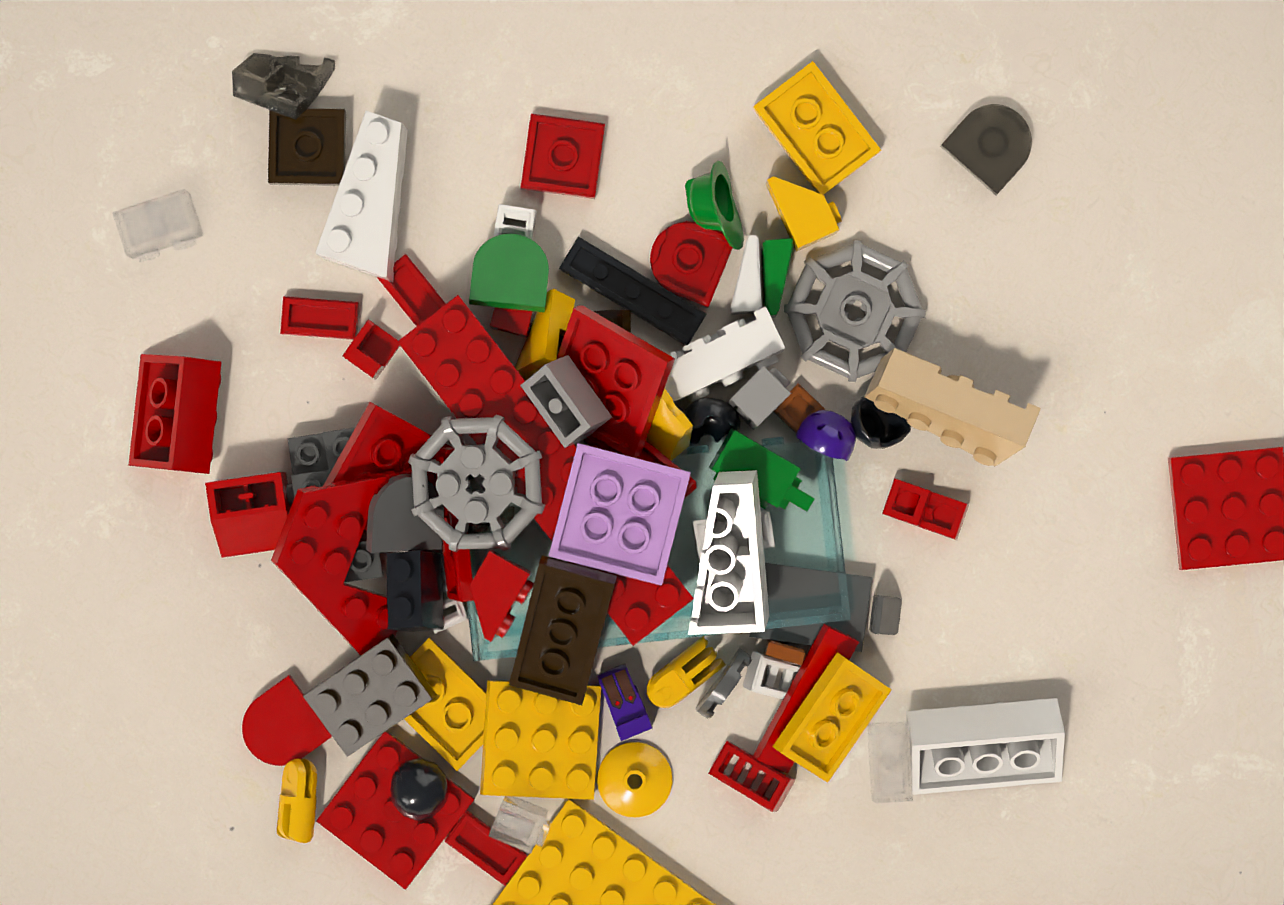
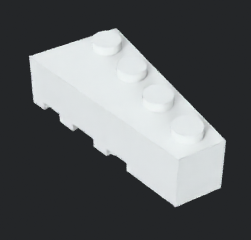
M365 111L316 250V254L323 259L390 282L394 280L393 267L395 251L397 249V226L401 208V185L404 176L408 129L401 122Z
M766 307L755 311V315L746 320H737L724 326L712 336L702 337L682 347V350L668 354L674 357L675 361L665 389L672 397L674 403L686 397L692 403L711 394L708 387L720 381L726 387L745 378L743 370L756 365L759 371L763 366L767 368L779 362L776 355L782 353L785 346Z
M757 470L719 472L714 482L688 635L765 632L769 619V605Z

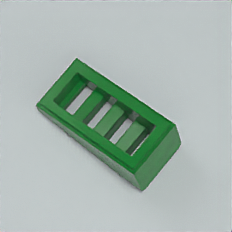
M793 239L765 240L761 245L764 303L771 318H775L780 309L794 245Z

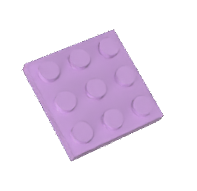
M578 443L548 557L662 586L691 472Z

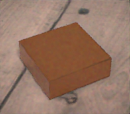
M799 383L790 391L791 394L773 411L795 434L800 424L809 414L825 410Z
M767 640L764 650L765 655L801 666L805 656L803 649L774 640Z

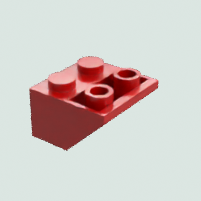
M286 472L205 483L210 521L222 558L275 550L291 509L287 498L286 485L288 480Z
M494 550L488 552L470 584L484 638L490 642L497 635L501 638L505 637L516 618L510 614L516 602L523 604L526 601L534 585L529 580L532 575L531 571Z

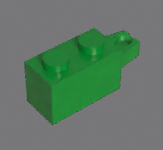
M733 428L729 431L709 466L711 470L716 472L714 480H716L719 472L757 470L760 507L766 509L768 504H771L776 508L781 507L785 510L789 502L808 512L815 500L812 496L798 489L802 480L796 476L801 468Z

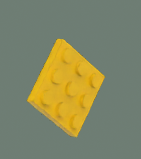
M487 680L480 794L594 800L601 686L588 685L583 704L578 705L510 686V681Z

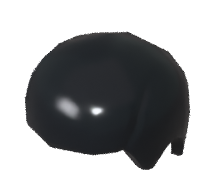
M865 396L861 397L852 407L851 425L854 428L856 438L870 448L885 449L901 442L911 431V426L908 424L907 419L895 413H887L878 409L874 402L865 398Z
M715 398L698 399L692 402L684 411L685 416L693 425L690 439L692 444L699 443L704 435L712 436L714 441L718 443L729 433L731 428L738 432L740 430L741 421L736 410L731 404Z
M423 758L407 760L393 774L390 789L391 800L404 817L417 821L432 818L446 803L448 792L446 775L435 762Z

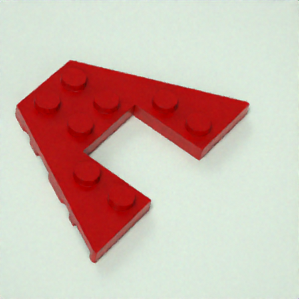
M411 467L400 472L387 471L368 475V478L348 482L341 480L331 482L323 487L310 486L298 489L271 562L313 604L317 611L344 637L345 641L359 655H362L392 633L396 636L398 630L388 629L387 595L344 583L366 526L372 497L374 494L377 495L390 478L400 474H412ZM427 471L428 481L436 487V474Z

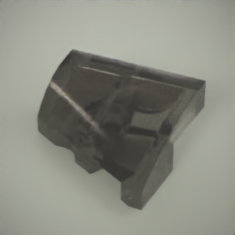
M253 53L232 70L233 96L296 120L313 103L335 70V60L324 58L320 66L300 64V56L287 55L275 57L270 54Z

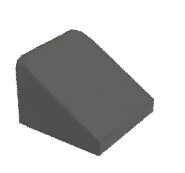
M873 596L869 630L874 634L896 635L899 630L902 600L898 597Z

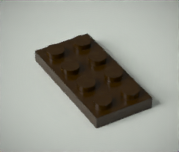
M541 556L509 682L510 686L578 705L583 704L616 582V575L548 556Z

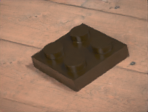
M269 108L268 183L270 185L339 186L345 171L346 110Z

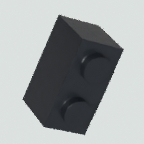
M422 550L386 553L388 629L407 632L443 630L442 554Z

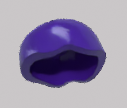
M828 410L809 414L800 424L796 433V438L811 449L828 457L845 461L849 460L856 442L855 431L851 423L842 415Z

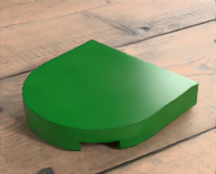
M502 234L486 241L477 251L473 261L469 304L545 312L549 265L544 251L536 242L519 234Z

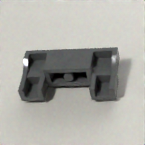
M355 428L287 438L293 474L291 475L292 484L286 485L290 507L298 489L310 486L323 487ZM367 541L359 542L344 582L385 576L384 569L381 567L380 553H370L367 551Z

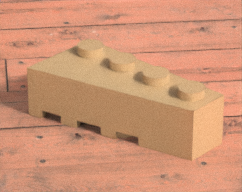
M896 348L881 358L865 394V398L873 401L878 409L887 413H895L907 419L908 424L913 428L922 431L927 430L940 437L941 442L945 445L963 449L972 454L973 458L983 465L995 467L1026 447L1041 410L1040 407L1028 403L1026 409L1011 404L1008 402L1010 395L995 390V393L991 394L977 390L973 385L974 380L962 375L943 376L941 375L942 370L940 366Z

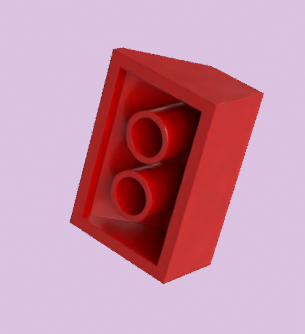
M140 355L128 466L210 474V465L213 459L214 428L217 422L218 391L221 385V361L186 356Z

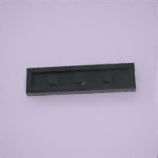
M579 236L559 270L622 308L631 310L632 314L684 345H688L707 315V313Z

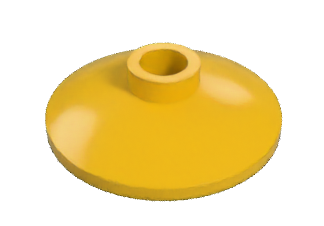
M642 742L624 743L612 749L602 760L597 775L598 790L606 805L616 813L634 818L647 816L657 811L666 802L672 788L671 768L665 756L655 747ZM632 774H638L642 778V784L637 788L630 787L627 782L628 777Z

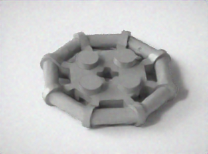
M853 240L851 245L813 259L809 257L804 261V270L788 304L784 305V313H787L802 351L800 357L805 362L807 360L847 377L848 382H856L857 378L875 372L881 358L892 349L896 348L907 352L921 319L925 318L926 310L921 307L907 270L909 265L905 261H897L862 245L861 241ZM851 261L852 272L833 279L826 272V269ZM862 261L888 274L881 281L861 272ZM817 278L825 285L816 305L805 303ZM894 281L897 283L905 307L895 308L891 301L887 286ZM855 301H860L862 303L861 310L866 312L864 318L857 317L854 321L849 320V313L844 310L845 305H853ZM816 314L818 325L823 335L815 340V342L804 315ZM894 317L905 318L893 344V342L885 337ZM828 341L849 350L848 361L822 350V348ZM879 343L885 351L859 362L858 350Z
M496 414L491 418L453 419L451 416L443 418L440 427L416 454L410 455L408 463L411 464L414 502V508L411 511L414 517L418 515L449 545V550L451 551L499 548L502 551H506L511 548L513 540L538 513L542 514L545 508L541 495L540 458H542L540 451H535L504 422V417ZM487 433L485 444H465L463 434ZM499 439L520 458L512 462L496 447ZM449 440L455 450L443 463L432 459ZM524 467L526 495L517 493V487H515L516 470ZM427 471L437 473L438 477L436 490L439 496L429 499ZM480 474L483 475L485 480L482 485L486 488L483 493L479 490L473 492L469 487L471 484L468 480L469 476L477 477ZM512 503L521 507L522 509L505 526L500 518L505 510ZM443 504L459 519L455 529L434 509ZM469 523H490L492 533L467 534Z

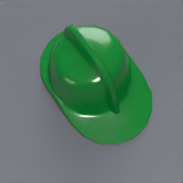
M716 161L710 173L686 181L685 190L688 210L696 224L704 229L721 230L728 243L734 249L740 250L743 247L744 235L741 220L732 196L730 178L723 162Z

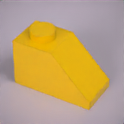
M773 176L767 179L766 187L790 239H793V246L796 252L838 233L840 229L837 224L842 222V219L833 201L827 203L824 195Z

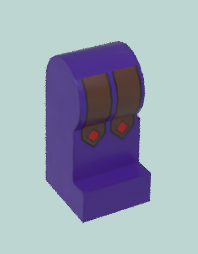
M625 663L597 674L621 741L653 728L636 685H634Z

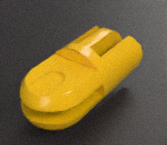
M702 636L648 681L647 695L654 705L660 708H670L677 705L726 666L721 658L715 660L717 652L713 647L706 648L708 640L705 636Z
M294 759L286 764L282 775L281 794H279L276 834L281 838L300 843H308L314 836L317 770L315 765L308 759Z

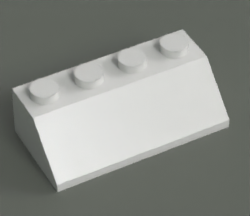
M1057 698L906 711V739L912 795L1062 782L1065 731Z

